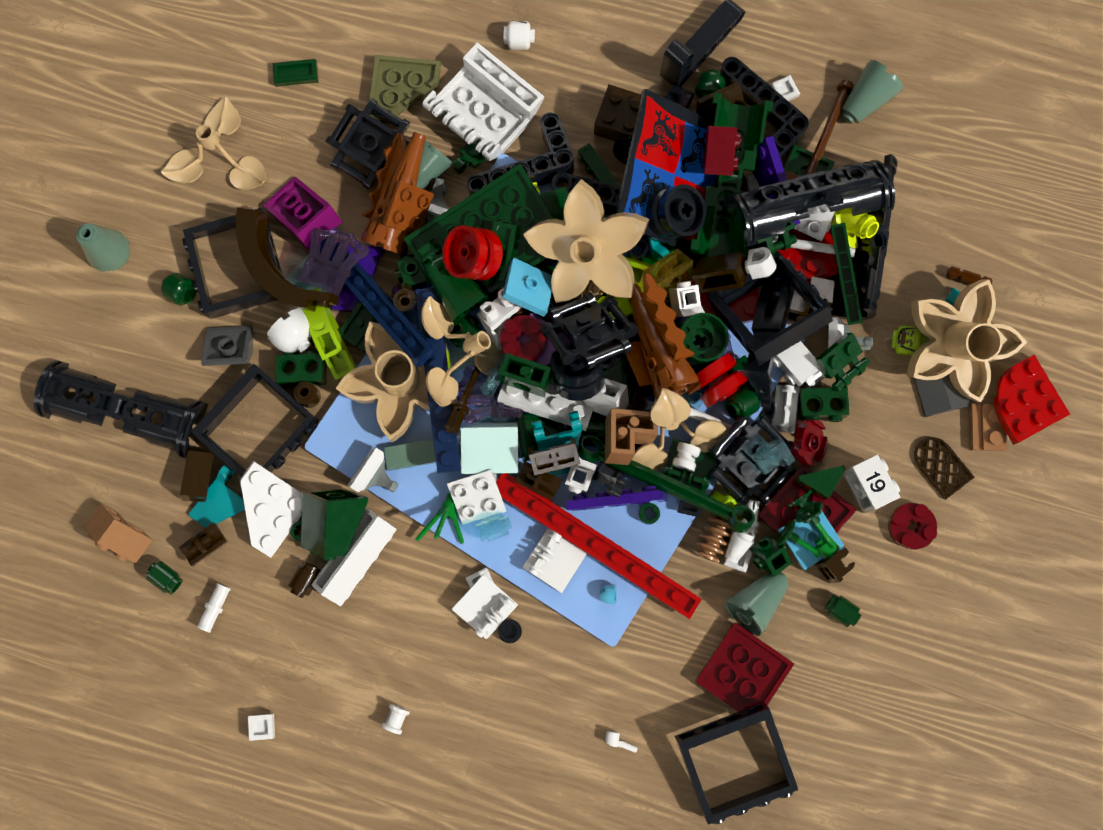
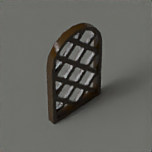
M936 437L926 438L916 446L914 460L918 468L945 500L975 478L951 447L942 439ZM929 440L938 441L937 448L929 447ZM923 442H926V447L921 446ZM941 444H943L947 449H940ZM918 449L925 450L924 458L918 457ZM928 450L937 451L936 459L928 458ZM940 452L948 453L947 461L939 460ZM951 454L957 460V462L951 461ZM919 460L924 461V468L921 466ZM927 461L936 462L935 471L927 470ZM939 463L947 464L946 472L938 471ZM950 464L959 465L958 474L950 473ZM962 468L968 475L961 474ZM928 473H934V474H935V475H934V480L930 477V475H929ZM938 474L946 475L945 483L937 482ZM949 476L958 477L957 485L949 484ZM961 477L969 478L960 485ZM939 486H945V493H943ZM948 487L956 488L948 494Z

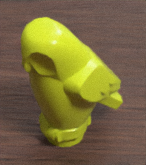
M853 207L835 211L830 224H846L849 247L855 248V250L858 248L857 236L862 239L866 237L871 238L879 228V223L873 215L864 213L852 216Z

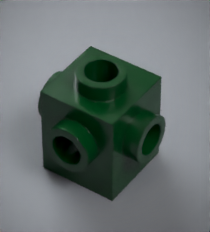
M413 254L406 255L401 258V261L397 262L399 269L395 270L399 283H407L412 286L413 290L428 286L426 275Z
M469 314L454 322V327L450 334L470 332L471 335H474L483 330L478 325L480 322L473 315ZM465 338L449 339L455 346L463 349Z
M768 535L750 550L754 556L752 561L759 570L764 569L775 577L791 565L792 562L785 545H776L777 541Z

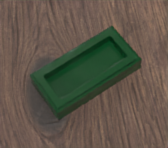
M309 59L273 63L274 85L279 87L318 83L317 60Z

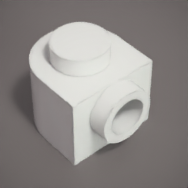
M766 247L749 250L748 259L745 260L747 274H750L752 279L770 276L776 269V263L770 250Z

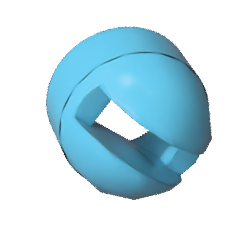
M605 585L601 588L599 597L604 603L616 604V585Z

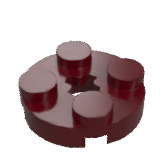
M520 315L507 320L500 334V345L504 354L509 353L530 361L536 360L545 351L548 338H545L540 332L542 324L527 315ZM525 333L530 339L522 346L521 342L518 341V337Z
M800 420L796 424V433L790 451L792 456H796L802 465L816 466L817 464L815 463L822 461L825 457L828 437L823 436L822 430H826L820 420Z
M907 503L897 507L888 523L889 534L893 541L910 550H917L928 546L937 537L938 533L936 518L924 504ZM909 520H913L914 523L917 522V532L914 533L913 530H908Z

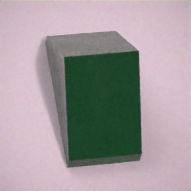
M842 465L801 475L794 478L799 486L808 491L812 489L814 495L826 500L831 496L846 469Z

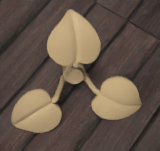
M224 97L213 107L206 117L204 125L199 126L196 130V137L199 140L197 142L199 157L192 150H181L173 155L166 167L161 171L163 176L173 182L191 183L197 180L203 173V167L200 164L203 161V147L208 150L218 148L229 162L236 167L229 175L230 182L235 188L250 190L261 186L266 180L265 168L258 159L252 156H245L237 164L219 144L221 133L224 135L233 134L241 124L239 112L227 97Z
M431 296L425 300L421 319L426 332L436 340L443 336L447 339L465 338L463 350L467 354L451 366L446 373L441 368L436 367L431 369L426 376L427 389L433 400L439 406L445 407L451 404L458 394V383L450 376L452 371L468 358L475 356L474 362L476 367L482 373L492 375L502 366L505 355L503 351L500 352L491 343L489 335L484 331L471 335L470 332L450 334L454 323L449 318L443 305L436 302Z
M662 388L650 411L652 422L660 426V444L658 447L653 443L642 445L635 451L632 460L659 472L668 462L667 453L662 451L664 448L665 429L675 430L681 425L690 436H693L689 444L700 448V452H709L708 448L712 444L715 445L727 432V429L719 421L706 420L696 426L695 432L691 431L684 423L691 412L688 402L679 394Z

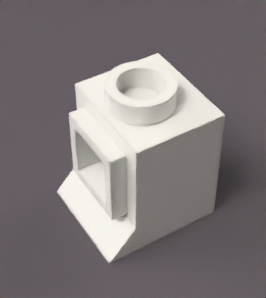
M691 281L677 283L676 288L669 289L671 307L676 312V317L691 316L701 312L705 313L701 306L698 285H691ZM685 293H687L688 305H686Z
M580 459L581 464L571 466L565 482V486L569 487L568 491L577 495H581L582 492L587 494L597 466L596 464ZM576 470L587 473L584 484L573 480Z

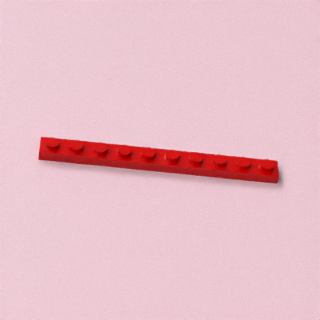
M508 473L501 474L496 483L504 500L550 530L555 531L561 537L688 619L692 617L702 600L700 597L553 502L514 483L516 478Z

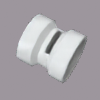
M679 442L677 446L678 454L673 459L672 465L682 470L686 469V471L694 472L696 468L695 458L699 457L701 449L691 444Z

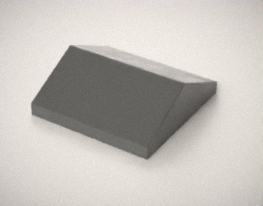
M252 326L207 328L201 361L202 366L249 363L253 354Z
M949 374L937 380L913 378L925 418L970 407L968 398L961 395L954 388Z

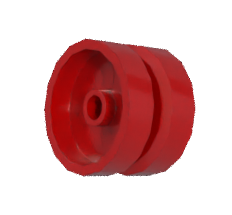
M466 225L456 226L447 235L442 249L446 270L452 276L462 279H490L500 268L503 257L500 238L494 231Z
M732 352L722 356L696 374L701 383V386L696 391L710 386L700 398L706 408L718 401L725 400L738 391L739 387L749 381L743 369L737 370L730 375L728 374L738 363Z

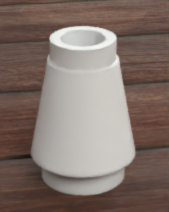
M733 530L724 557L733 563H737L754 543L755 535L750 531L738 533Z

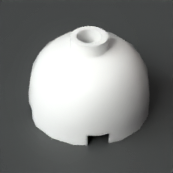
M297 308L288 312L290 317L287 319L279 318L267 332L270 342L280 351L296 352L299 350L302 352L311 344L309 341L312 337L309 332L308 319L302 309Z

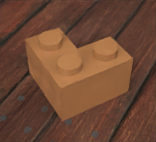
M610 409L605 419V463L629 465L635 455V444L644 445L654 442L658 435V425L652 422L650 412Z
M102 503L84 525L89 532L88 537L95 541V546L105 552L108 549L115 552L114 555L124 562L130 560L136 563L153 541L145 531L128 523L120 513Z

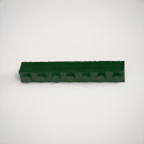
M590 143L578 150L577 158L580 163L585 164V169L588 174H592L593 180L620 187ZM603 193V195H604V196H607L608 199L611 198V195H610V194H608V193Z
M846 224L831 225L847 324L863 323Z

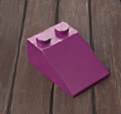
M293 177L262 205L309 252L327 230L332 232L342 223V220L332 206L297 177Z

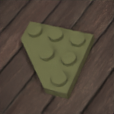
M375 55L369 101L373 98L378 101V105L399 116L439 85L441 61ZM374 112L370 115L378 121L388 122Z

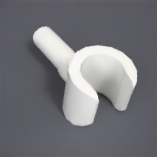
M606 732L605 741L610 746L625 748L634 753L637 752L638 747L624 741H619L620 733Z

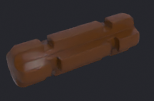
M951 266L946 275L948 279L954 281L957 279L958 282L966 285L989 279L992 285L993 281L989 277L984 276L982 278L980 274L964 269L960 271V268Z

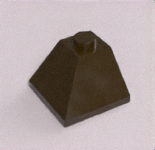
M739 82L698 99L696 113L715 121L714 93H721L722 97L731 102V104L746 106Z

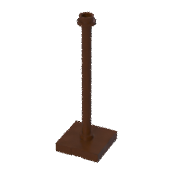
M842 80L837 86L838 96L805 175L816 172L846 97L850 95L854 84L849 80ZM789 171L785 174L787 180L799 177V175Z

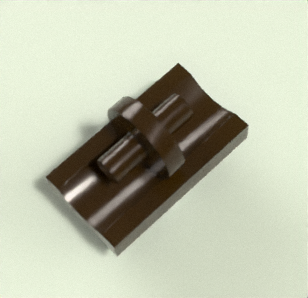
M525 461L514 483L552 502L562 479L548 472L534 476L531 463Z
M213 522L179 546V549L185 555L189 564L195 566L228 541L217 524Z

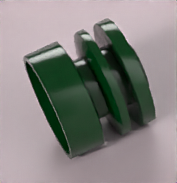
M702 312L694 314L679 327L686 334L683 341L685 348L695 354L693 357L685 358L694 369L710 365L725 352L728 346L729 334L727 327L720 318L713 314ZM700 341L701 345L695 346L693 342Z

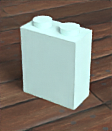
M517 422L461 424V430L457 433V442L461 444L459 457L462 474H477L487 470H492V473H518Z

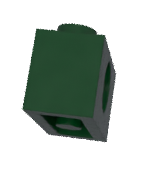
M506 353L498 375L502 384L545 398L552 379L551 367Z

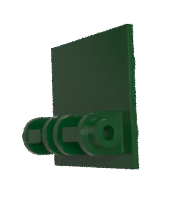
M673 438L668 454V462L662 474L706 493L710 484L708 473L714 467L716 458L710 452H700L699 457L695 458L696 468L694 472L676 468L672 465V462L678 454V443H689Z

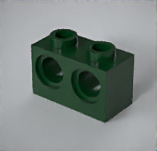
M306 351L305 354L297 355L296 352H283V355L276 356V383L281 387L297 386L301 382H310L313 385H326V361H322L318 351ZM311 363H317L318 365L314 372H308V367ZM289 364H294L293 372L285 373L286 367Z
M848 387L842 388L838 392L833 388H805L799 390V420L828 419L829 422L834 423L842 422L843 418L850 415ZM831 400L839 404V411H835L830 407ZM807 401H812L816 404V411H810L807 408Z

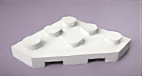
M253 461L240 478L250 543L253 547L271 558L291 531L293 524L302 515L303 493Z

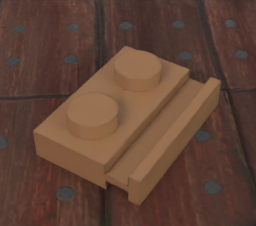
M971 404L969 407L970 451H1006L1007 434L998 420L994 404Z

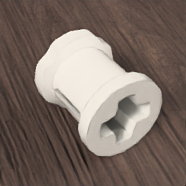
M390 704V712L386 722L382 723L381 727L401 735L402 724L410 711L401 706Z

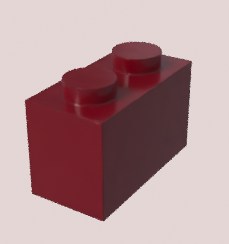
M707 126L702 174L733 176V171H737L738 157H735V147L739 148L741 134L737 133V128Z

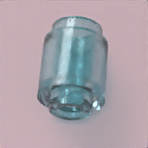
M502 512L481 519V522L476 524L481 541L488 540V542L508 535V529L512 528L508 515L503 516Z

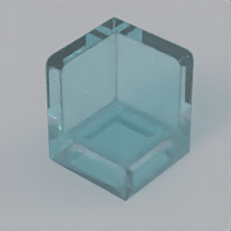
M772 440L752 455L762 474H768L779 465L789 466L796 461L785 442L781 440Z

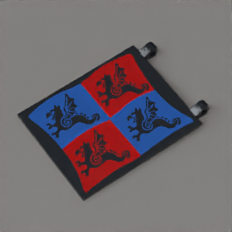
M643 89L616 213H635L646 218L647 203L653 193L676 185L688 184L696 188L705 200L706 187H716L717 175L702 174L707 126H714V121L656 93ZM647 224L643 235L687 252L681 263L683 269H694L697 257L704 258L692 253L690 250L692 239H697V233L692 236L664 240L656 236L650 229L649 224Z

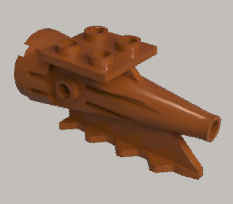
M397 132L392 145L384 149L385 166L376 172L379 182L378 187L369 193L372 204L371 208L362 214V216L370 218L362 234V241L398 254H403L406 246L404 238L408 236V233L411 234L424 225L434 195L432 192L417 187L426 136L413 132L406 146L404 135Z
M648 273L643 277V292L638 283H635L634 294L631 298H628L635 324L639 329L638 336L640 341L630 342L632 351L626 353V356L639 386L652 384L656 400L662 388L669 389L679 395L685 392L690 395L701 386L698 376L685 359L693 357L695 354L685 348L683 341L686 334L677 328L673 322L676 312L667 307L664 302L667 292L657 286L653 277Z

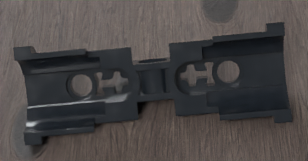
M889 154L884 157V165L889 170L894 181L898 160L895 156ZM880 209L867 213L876 218L879 228L871 238L866 237L862 239L857 236L858 248L855 250L854 257H851L862 320L871 319L876 316L877 300L880 296L884 261L887 253L891 211L883 212ZM834 275L831 277V280L834 281L833 303L831 305L833 310L831 315L832 317L847 320L839 275Z
M871 160L833 170L799 176L795 179L761 186L745 193L728 194L723 198L722 204L725 209L735 206L739 209L744 228L743 241L747 247L755 245L757 240L784 234L785 223L809 218V208L825 204L830 212L853 207L852 216L880 209L883 212L892 211L895 205V188L887 167L879 160ZM773 194L777 199H769L766 196Z
M61 361L51 362L42 372L34 393V409L38 416L50 419V416L53 415L77 423L85 421L102 426L105 416L118 419L125 423L123 433L147 439L150 444L174 450L179 457L185 459L187 458L188 450H190L189 435L194 420L197 419L201 412L206 411L208 403L201 401L188 403L139 390L131 398L114 393L115 383L97 379V376L69 369V364ZM74 387L76 390L75 396L67 399L65 397L66 389ZM83 394L90 397L94 396L96 401L90 403V401L83 399L82 396ZM137 408L142 412H146L144 417L138 414L134 415L131 412ZM155 412H161L163 415V419L159 424H153L151 420Z

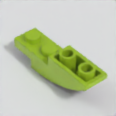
M319 287L313 289L314 291H321ZM316 307L315 312L302 309L308 319L309 332L322 361H326L334 379H340L355 369L356 366L338 331L339 326L330 308Z

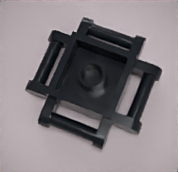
M373 98L368 102L363 111L348 104L345 108V114L332 135L328 136L325 140L327 144L339 150L330 166L336 170L340 169L362 183L363 187L367 190H370L377 178L376 172L383 168L386 163L383 154L384 149L392 145L397 132L404 134L410 126L408 120H402L378 105V101ZM374 112L398 127L396 132L370 115ZM353 116L357 117L341 143L338 142ZM347 155L371 171L370 174L366 176L343 161L344 157Z
M588 292L582 298L558 308L554 306L548 309V315L553 323L547 322L543 324L540 332L545 338L550 340L560 354L559 358L563 364L568 365L577 361L580 366L584 364L589 370L596 367V364L620 353L626 354L632 351L628 339L635 336L639 329L634 322L628 320L617 306L618 302L613 296L607 297L602 303L598 304L595 301L594 295ZM585 306L588 308L563 319L561 317ZM609 312L612 313L623 329L618 330L615 327V320Z
M765 414L760 415L751 425L744 417L738 415L734 419L735 423L719 441L708 448V451L717 461V464L710 470L708 475L713 480H717L736 499L738 505L745 506L751 496L754 495L766 506L771 501L770 497L789 476L792 477L797 471L785 460L791 454L790 448L793 442L788 441L769 422V418ZM761 428L782 447L778 452L758 433ZM742 429V431H741V433L739 434V436L736 437V438L733 440V442L724 450V452H722V450L728 445V443H729V442L737 435V433ZM778 466H779V467L782 469V471L775 477V479H774V480L767 486V488L762 492V491L759 489V487H760L762 484L764 485V484H766V483L768 482V480H769V479L776 473V471L779 469V468H778ZM724 469L744 488L742 492L723 474Z

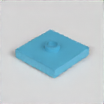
M513 257L508 268L502 298L544 317L548 312L552 292V275Z
M821 512L818 516L820 524L840 547L844 546L824 513ZM796 521L793 532L799 535L800 539L815 548L814 541L821 535L817 527L812 525L811 522L798 523ZM784 526L777 530L779 534L784 529ZM789 540L785 542L803 570L824 558L822 555L816 558L811 551L798 543L794 544Z

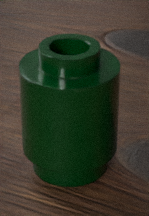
M163 561L152 563L146 571V580L163 593L172 595L183 582L180 574Z
M833 594L824 608L829 616L845 627H849L850 624L855 626L861 618L859 613L860 607L842 595L837 596Z

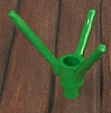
M447 493L446 500L442 502L441 508L415 538L416 541H419L441 517L434 538L438 539L445 520L451 519L460 544L464 543L455 511L456 506L451 493Z

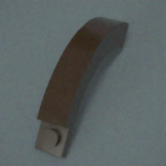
M237 208L236 235L240 254L251 276L266 292L284 303L315 312L316 307L329 308V305L338 306L339 296L330 292L298 288L290 283L279 272L269 252L267 243L268 215L259 210Z

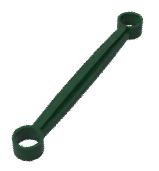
M593 435L584 436L578 447L579 457L588 462L600 460L605 463L603 442ZM584 446H592L597 451H588ZM631 460L629 465L608 464L642 482L656 486L661 491L727 519L730 528L738 533L749 531L755 521V514L749 507L738 505L732 508L636 461ZM735 515L744 517L748 523L740 522Z

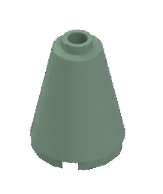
M870 60L862 71L842 107V117L848 123L852 124L855 122L858 124L897 96L904 88L902 82L894 73L890 75L885 71L887 67L882 63Z
M426 140L417 181V187L421 189L429 185L453 163Z
M89 223L78 228L76 238L88 263L93 268L105 272L118 270L125 265L130 256L129 241L120 231Z
M782 572L775 577L767 573L728 599L725 603L728 613L734 620L738 617L743 622L740 625L751 634L759 636L765 632L788 590V578Z

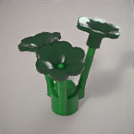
M811 489L787 505L788 508L799 505L800 509L797 511L798 515L795 517V520L792 519L786 523L784 529L778 535L776 545L780 546L789 540L811 551L816 558L822 555L825 559H828L839 550L840 546L827 534L820 524L818 516L822 512V502L811 501L808 503L807 498L813 492ZM796 521L798 523L811 522L812 525L817 527L821 535L814 541L815 548L800 539V536L793 532Z

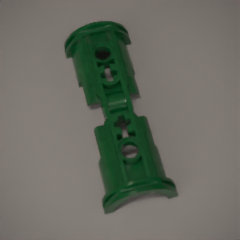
M714 93L713 107L716 109L714 126L737 128V133L741 134L739 148L735 147V157H738L737 171H733V176L717 175L716 187H706L704 200L706 204L705 223L697 233V239H692L690 250L692 253L704 258L741 251L744 259L747 260L748 252L752 248L746 247L743 241L742 215L737 206L727 208L725 216L721 215L723 206L719 204L722 203L723 198L728 194L745 193L740 191L743 171L755 170L758 145L763 142L766 117L772 112L773 101L765 100V102L758 105L743 106L731 104V102L722 97L721 93ZM723 221L727 224L728 230L720 233L716 230L715 224Z

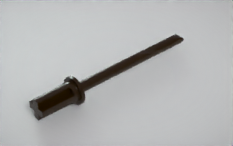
M476 365L460 401L453 402L451 405L452 411L445 425L447 433L457 434L464 417L469 414L470 409L466 403L480 373Z

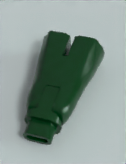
M432 242L417 250L418 255L422 259L420 263L423 265L425 275L453 323L465 317L469 310L473 311L481 306L489 298V295L472 279L452 276L445 268L442 250L440 248L437 249Z

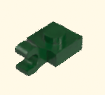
M479 140L472 144L467 143L460 150L462 157L457 158L453 162L455 166L453 169L459 175L468 166L471 165L476 169L486 160L482 152L479 153L476 150L477 144L480 142Z

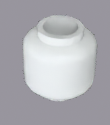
M510 21L508 26H504V44H507L510 50H528L530 43H535V29H531L528 21Z

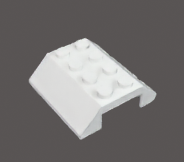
M477 42L463 57L464 67L437 96L433 90L425 98L422 106L429 112H432L435 117L446 113L442 122L446 126L448 125L462 139H465L468 144L479 140L480 142L477 144L476 150L479 153L482 152V155L491 161L503 154L529 126L542 104L544 96Z

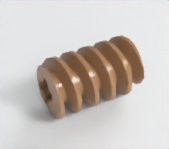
M713 514L716 518L709 517L707 520L711 526L703 527L707 534L699 535L703 543H695V547L699 551L693 552L709 561L719 563L720 560L715 555L724 554L720 545L728 546L724 537L731 538L732 534L728 531V529H731L728 520Z

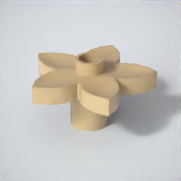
M581 179L569 193L565 202V221L547 219L535 224L523 235L530 246L540 255L559 261L551 279L552 293L556 303L569 301L579 296L591 280L600 290L609 295L631 298L634 294V273L629 261L622 254L632 249L638 243L646 230L649 219L628 212L616 213L608 218H604V209L600 197L590 185Z
M989 279L979 280L968 285L957 296L953 306L937 299L911 301L915 325L922 334L929 338V341L923 343L913 353L908 365L907 377L921 380H937L949 374L951 383L961 395L976 402L983 400L991 381V370L988 361L1008 358L1017 353L1027 343L1022 335L1012 327L1005 324L991 323L995 313L996 298Z
M369 322L365 333V349L372 364L359 366L351 370L342 378L336 390L348 399L358 403L370 404L378 402L376 408L377 421L383 433L393 443L404 435L411 426L416 406L430 412L424 364L421 367L416 366L380 324Z

